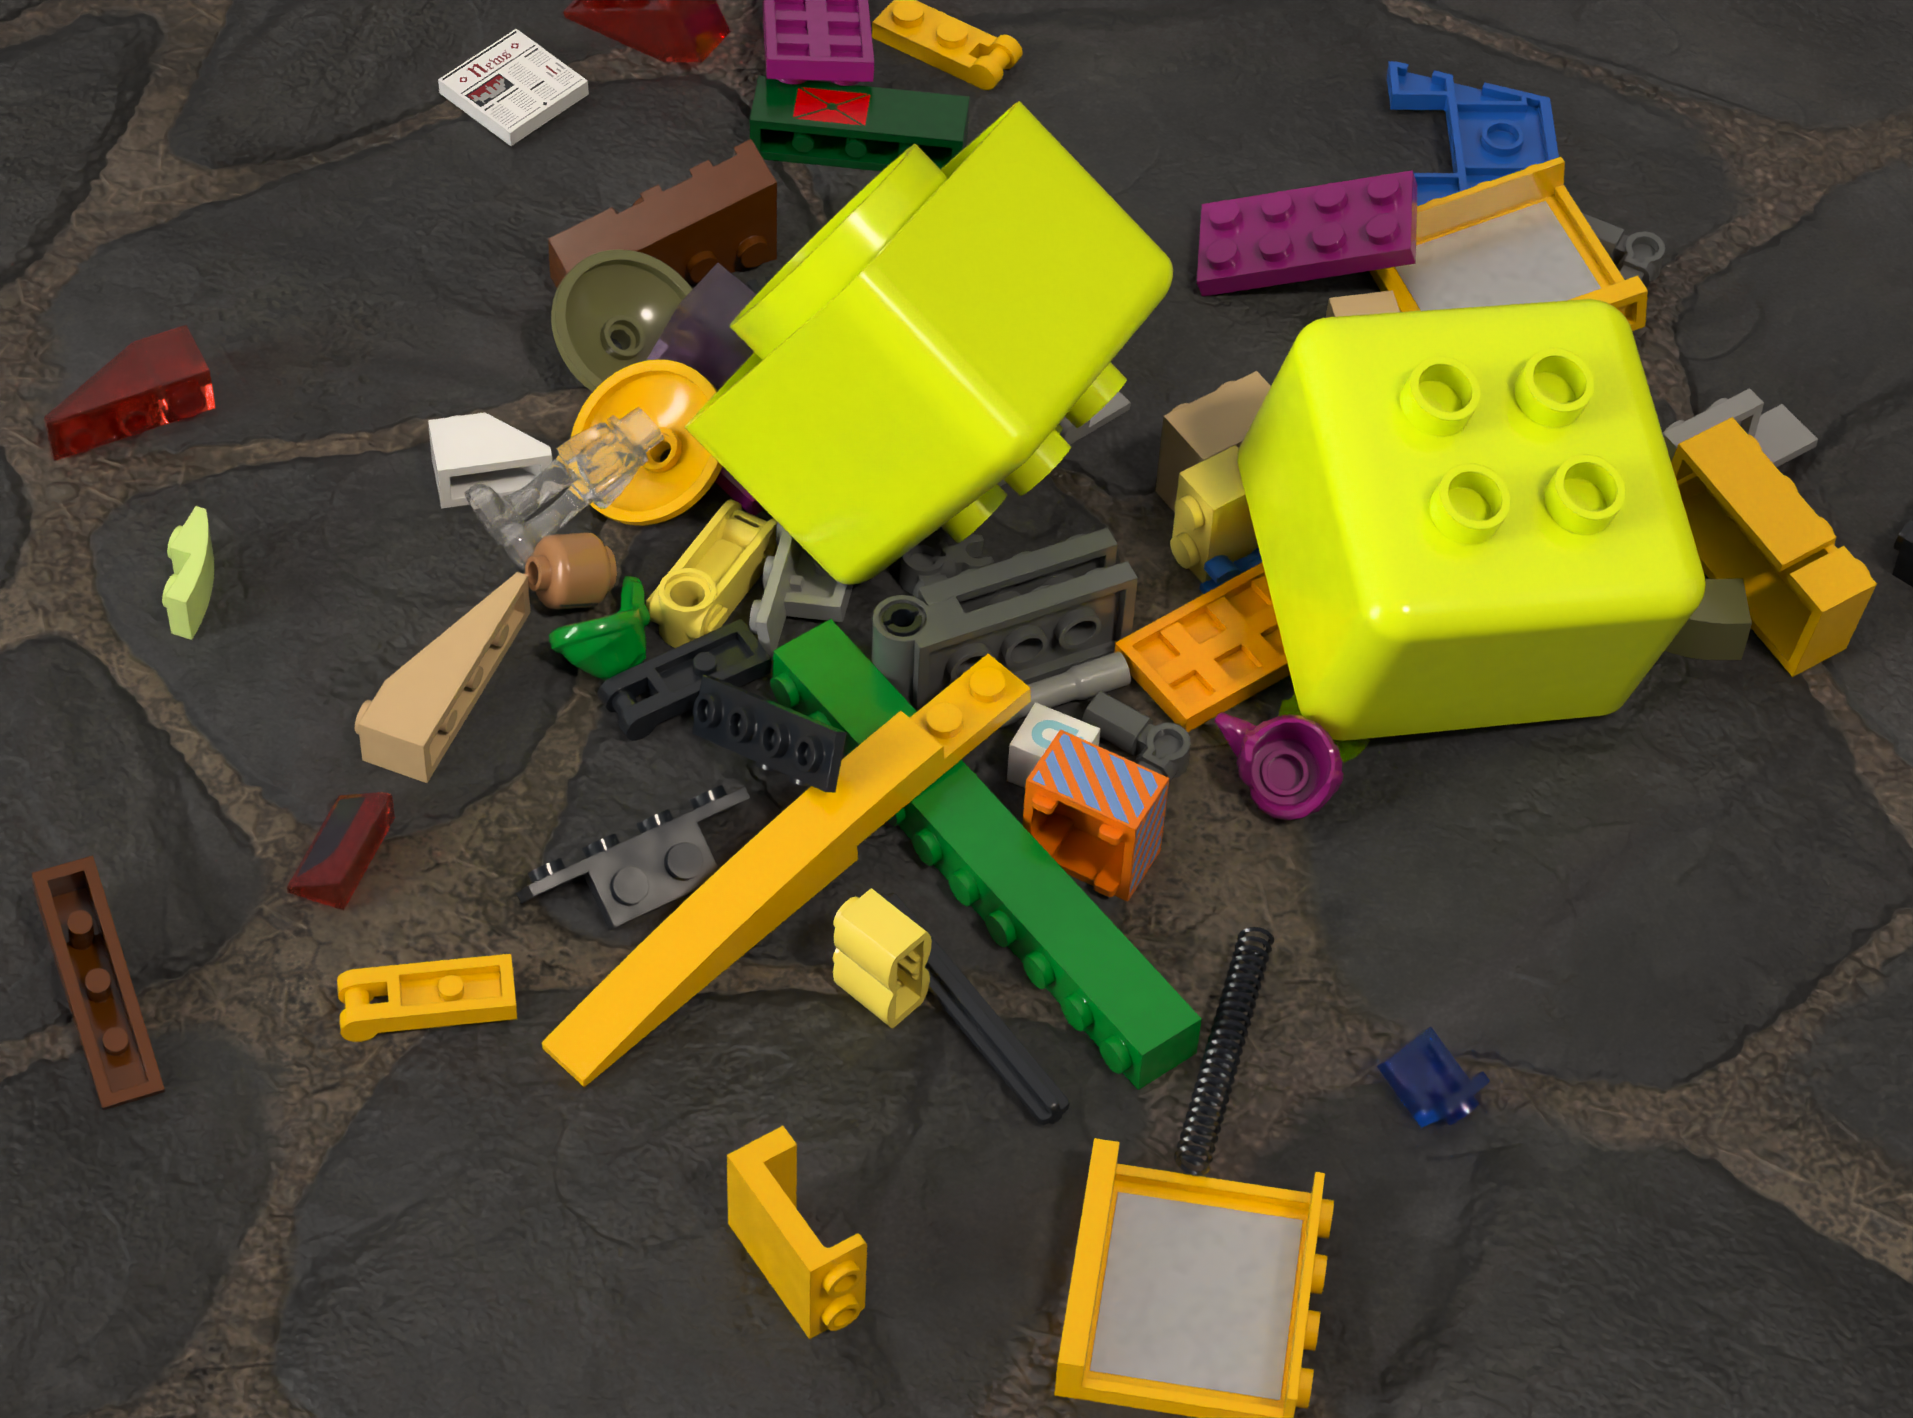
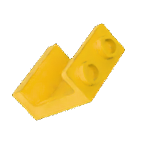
M781 1126L727 1154L728 1225L807 1337L811 1339L828 1329L830 1331H837L851 1324L865 1308L867 1243L860 1234H855L833 1247L826 1248L797 1210V1144L784 1126Z

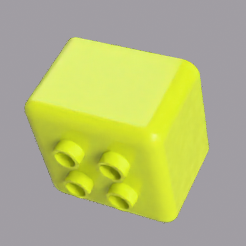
M1018 101L941 169L916 144H913L881 171L774 275L731 322L729 327L754 353L688 422L685 429L833 579L847 585L866 582L877 576L940 527L956 543H960L980 527L1007 497L1006 492L998 485L999 482L1004 480L1019 496H1022L1035 487L1060 463L1071 449L1070 444L1060 435L1063 429L1059 424L1060 421L1066 417L1076 428L1081 427L1095 416L1124 386L1127 379L1111 361L1166 296L1173 279L1172 262L1166 253L1035 116Z
M1581 299L1317 319L1306 325L1296 337L1238 450V467L1298 707L1303 717L1318 723L1334 740L1367 739L1611 714L1620 709L1698 608L1704 597L1706 583L1703 568L1631 326L1617 308L1600 300Z

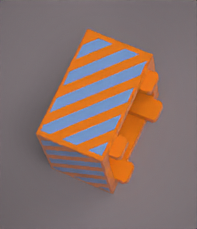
M1060 729L1026 779L1022 825L1068 875L1092 885L1095 891L1105 896H1116L1128 902L1161 851L1169 778Z

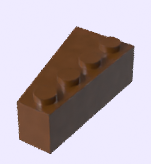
M749 139L733 147L736 156L716 166H713L710 160H707L689 169L691 178L665 191H662L658 184L640 193L641 197L635 201L633 206L620 213L611 207L548 238L550 277L556 288H558L566 274L577 263L592 254L607 250H632L652 256L670 266L690 286L776 260L777 181L753 141Z

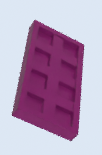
M762 0L766 79H777L786 84H801L807 80H825L841 86H852L859 82H873L874 53L868 0Z
M1413 170L1202 204L1197 284L1202 297L1416 264L1418 185Z

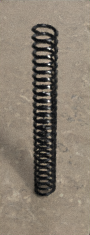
M1249 927L1243 929L1238 934L1235 951L1230 961V969L1227 971V978L1221 993L1222 996L1219 999V1006L1217 1007L1216 1016L1210 1031L1211 1034L1208 1037V1044L1206 1045L1205 1054L1200 1065V1072L1194 1085V1092L1191 1096L1192 1101L1189 1103V1111L1186 1113V1121L1183 1123V1131L1180 1133V1141L1177 1144L1174 1159L1181 1170L1191 1175H1205L1210 1171L1209 1164L1213 1160L1211 1154L1216 1149L1214 1144L1218 1142L1217 1134L1221 1132L1220 1124L1223 1123V1115L1227 1110L1225 1105L1229 1103L1228 1096L1232 1093L1231 1086L1235 1082L1234 1076L1237 1074V1066L1240 1064L1239 1057L1243 1054L1242 1047L1246 1043L1244 1038L1248 1036L1247 1029L1251 1026L1250 1019L1254 1014L1253 1009L1256 1008L1255 1001L1259 997L1260 982L1264 980L1263 973L1267 968L1266 963L1269 961L1274 937L1269 931L1261 927ZM1256 931L1266 934L1269 939L1266 941L1258 936H1244L1249 932ZM1250 940L1258 941L1263 944V948L1266 947V950L1264 951L1262 948L1254 945H1245L1244 942ZM1239 960H1242V961H1244L1245 963L1240 964V963H1239ZM1240 969L1244 973H1237L1236 970ZM1237 978L1241 982H1234L1233 979ZM1234 987V988L1237 989L1238 991H1233V992H1232L1231 988ZM1229 997H1232V998H1234L1235 1000L1230 1001L1228 998H1229ZM1229 1006L1234 1010H1227L1225 1007ZM1226 1015L1230 1019L1224 1020L1223 1016ZM1224 1025L1229 1029H1221L1220 1026ZM1221 1034L1225 1038L1219 1039L1217 1035ZM1215 1044H1219L1224 1048H1216ZM1229 1049H1233V1050L1237 1049V1052L1234 1053L1232 1050H1229ZM1216 1053V1054L1219 1055L1220 1057H1215V1058H1214V1057L1212 1056V1054ZM1214 1063L1219 1067H1211L1209 1064ZM1210 1072L1217 1077H1208L1207 1073ZM1221 1078H1229V1081L1226 1082L1224 1079ZM1205 1082H1208L1209 1084H1211V1085H1213V1086H1216V1087L1205 1086L1204 1083H1205ZM1217 1087H1220V1088H1225V1087H1226V1091L1224 1092L1222 1089H1219V1088H1217ZM1206 1092L1211 1096H1202L1201 1093ZM1215 1097H1223V1101H1220ZM1202 1101L1209 1106H1200L1198 1102ZM1213 1107H1221V1108H1220V1111H1218L1217 1109H1215V1108H1213ZM1200 1111L1207 1116H1197L1195 1112ZM1208 1116L1218 1117V1119L1214 1120L1213 1118ZM1197 1121L1205 1126L1194 1125L1193 1122ZM1206 1126H1215V1130H1212ZM1195 1131L1203 1136H1212V1140L1199 1135H1191L1190 1132ZM1190 1140H1191V1141L1194 1142L1195 1144H1198V1145H1201V1146H1209V1150H1206L1205 1148H1203V1147H1201V1146L1189 1145V1144L1187 1143V1141H1190ZM1188 1150L1199 1156H1207V1158L1204 1160L1198 1156L1186 1155L1184 1151ZM1182 1156V1160H1186L1193 1165L1204 1166V1169L1202 1171L1189 1169L1181 1163L1180 1157Z

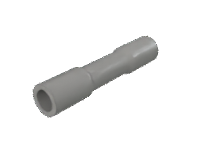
M1117 651L1072 666L1064 673L1028 684L1031 688V702L1000 728L1014 724L1020 718L1027 716L1035 702L1052 708L1073 700H1085L1094 697L1099 691L1106 693L1129 685L1131 676L1124 656Z

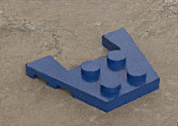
M1389 61L1387 85L1390 110H1444L1446 113L1453 173H1414L1418 185L1417 206L1425 204L1432 199L1443 198L1472 188L1481 182L1492 181L1524 170L1528 166L1541 164L1559 157L1549 97L1485 82L1481 90L1454 83L1452 74L1434 70L1432 78L1409 73V64Z

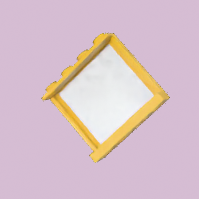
M1562 157L1528 166L1524 170L1492 181L1481 182L1472 188L1443 198L1432 199L1425 204L1417 206L1416 264L1369 271L1381 292L1393 290L1400 312L1595 299L1617 308L1629 322L1632 331L1645 327L1648 290L1639 276L1626 280L1623 278L1564 186L1565 161Z
M1094 1138L1057 1363L1054 1395L1196 1418H1294L1296 1407L1308 1409L1314 1369L1301 1367L1303 1350H1316L1321 1314L1319 1311L1308 1310L1310 1293L1322 1295L1327 1266V1255L1315 1254L1317 1237L1329 1239L1334 1200L1322 1199L1325 1173L1315 1172L1312 1193L1117 1164L1120 1142Z

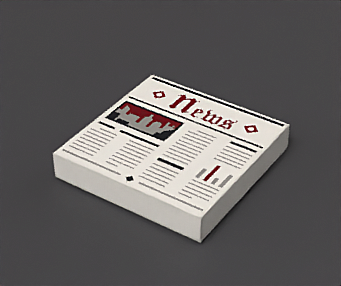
M517 29L438 79L439 93L510 146L589 94L588 80Z

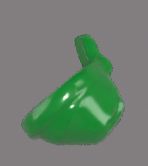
M632 576L624 578L619 612L601 618L566 625L551 631L549 634L551 648L556 653H562L572 665L602 680H607L614 675L643 663L646 659L647 643L644 628L649 624L650 614L644 604L645 595L641 580Z

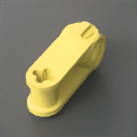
M732 499L726 501L646 600L650 620L659 624V634L664 642L677 648L722 627L763 574L767 556L776 555L778 548L776 543L777 521L774 518L765 521L742 510V505Z

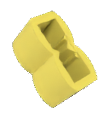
M871 888L860 898L855 896L847 900L834 917V944L836 950L833 954V962L835 963L833 978L838 986L893 1029L919 1007L927 995L930 975L925 966L930 956L932 940L927 931Z

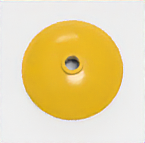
M648 360L635 363L617 371L603 381L582 406L571 433L569 445L570 468L574 482L583 498L607 518L623 524L642 526L665 522L682 514L696 504L713 485L722 469V465L685 429L688 422L717 392L712 383L695 369L683 363L670 360ZM671 448L669 456L660 462L663 452Z

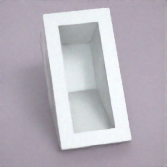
M485 412L428 420L431 456L441 509L554 493L553 463L550 446Z

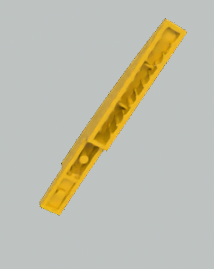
M988 653L910 718L902 711L898 712L842 759L836 793L824 792L811 786L641 942L542 1042L543 1050L585 1088L858 860L857 846L1029 704L1031 702V688Z

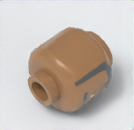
M593 533L554 534L544 536L537 543L533 556L527 559L525 575H528L529 588L536 592L539 600L549 609L595 607L601 603L606 597L607 592L614 587L617 566L612 550L605 546Z

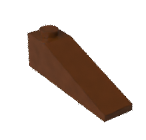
M93 855L31 873L36 901L102 1110L164 1093L165 1088Z

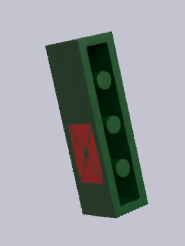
M758 75L750 115V139L763 160L871 171H883L905 150L916 144L941 169L966 147L970 96L860 85L841 86L830 82L810 80L801 84H786L777 79H766V76Z

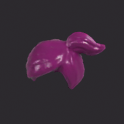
M1223 712L1216 716L1214 722L1238 758L1236 764L1239 777L1249 786L1251 799L1264 813L1273 818L1284 820L1303 818L1318 812L1341 786L1343 781V761L1338 745H1335L1328 732L1313 720H1307L1299 715H1282L1268 721H1263L1255 726L1248 721Z

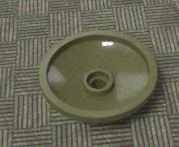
M632 250L601 251L577 263L566 274L556 290L551 310L552 331L556 346L569 370L590 391L593 392L603 381L617 371L632 364L648 360L676 361L703 374L709 359L711 344L710 328L706 313L699 298L686 280L662 261ZM611 338L616 339L621 344L622 350L613 344Z

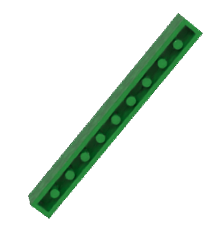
M832 619L773 650V678H771L770 684L778 702L782 706L792 708L794 711L847 732L843 750L845 753L849 754L898 712L902 711L909 718L917 712ZM962 759L887 821L892 826L898 825L912 840L917 855L926 865H934L944 875L956 899L966 907L971 905L982 917L993 940L1003 948L1008 946L1021 960L1031 982L1039 989L1046 988L1059 1002L1069 1024L1077 1031L1084 1030L1098 1045L1102 1058L1116 1074L1123 1073L1139 1090L1197 1054L1202 1018Z

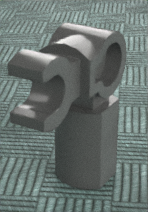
M1582 213L1612 261L1618 264L1617 268L1625 280L1639 276L1647 288L1649 283L1660 275L1666 248L1659 236L1646 231L1636 232L1627 236L1625 235V229Z
M969 535L960 543L948 546L947 542L935 544L934 542L923 540L901 557L898 577L899 584L905 591L913 594V597L918 598L919 587L957 576L968 569H979L994 564L992 556L973 558L982 554L984 542L982 535Z
M1099 691L1087 706L1082 721L1100 728L1101 739L1132 756L1139 753L1135 763L1168 777L1169 783L1173 778L1180 777L1186 772L1189 765L1191 743L1188 732L1182 726L1175 723H1161L1154 726L1152 718L1103 691Z

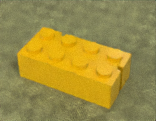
M1733 417L1679 443L1671 464L1703 572L1709 579L1743 578L1752 621L1751 629L1792 677L1845 650L1877 585L1865 564L1854 558L1845 546L1840 548L1835 546L1837 537L1834 535L1830 524L1815 513L1798 493L1793 481L1776 468L1763 453L1759 442L1752 435L1747 434Z

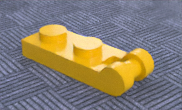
M893 0L872 22V38L983 90L993 89L1003 78V69H1011L1023 55L1022 47L1013 37L1006 34L999 37L992 36L917 0Z
M511 954L347 970L337 978L338 998L345 1004V1009L339 1016L340 1034L344 1039L352 1042L367 1041L374 1038L377 1033L517 1019ZM388 996V1002L370 1004V1001L375 997Z

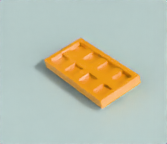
M1263 563L1252 567L1115 642L1114 652L1119 651L1122 653L1128 664L1130 675L1173 722L1182 726L1187 732L1290 675Z

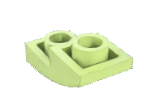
M195 506L185 524L177 526L171 534L167 555L172 559L174 574L168 579L162 596L163 606L167 608L171 634L190 640L194 638L208 608L214 581V556L207 511L198 506Z

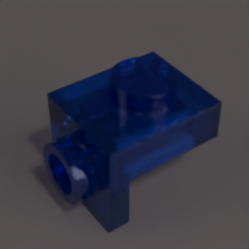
M1432 1027L1419 1032L1377 1065V1068L1421 1128L1444 1118L1448 1125L1456 1123L1480 1104L1474 1095L1490 1082L1484 1071L1468 1077Z

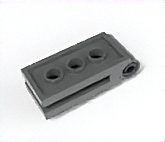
M1108 527L1088 534L1074 535L1066 541L1032 552H1021L1010 559L979 569H968L957 576L919 587L918 598L909 595H895L881 601L873 613L872 663L916 711L925 706L988 653L1028 685L1064 673L1072 666L1114 653L1115 642L1132 634L1138 577L1128 561L1116 565L1117 542Z

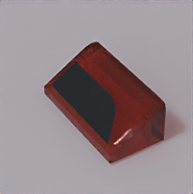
M384 792L339 795L287 886L288 893L344 911L395 819L392 795Z

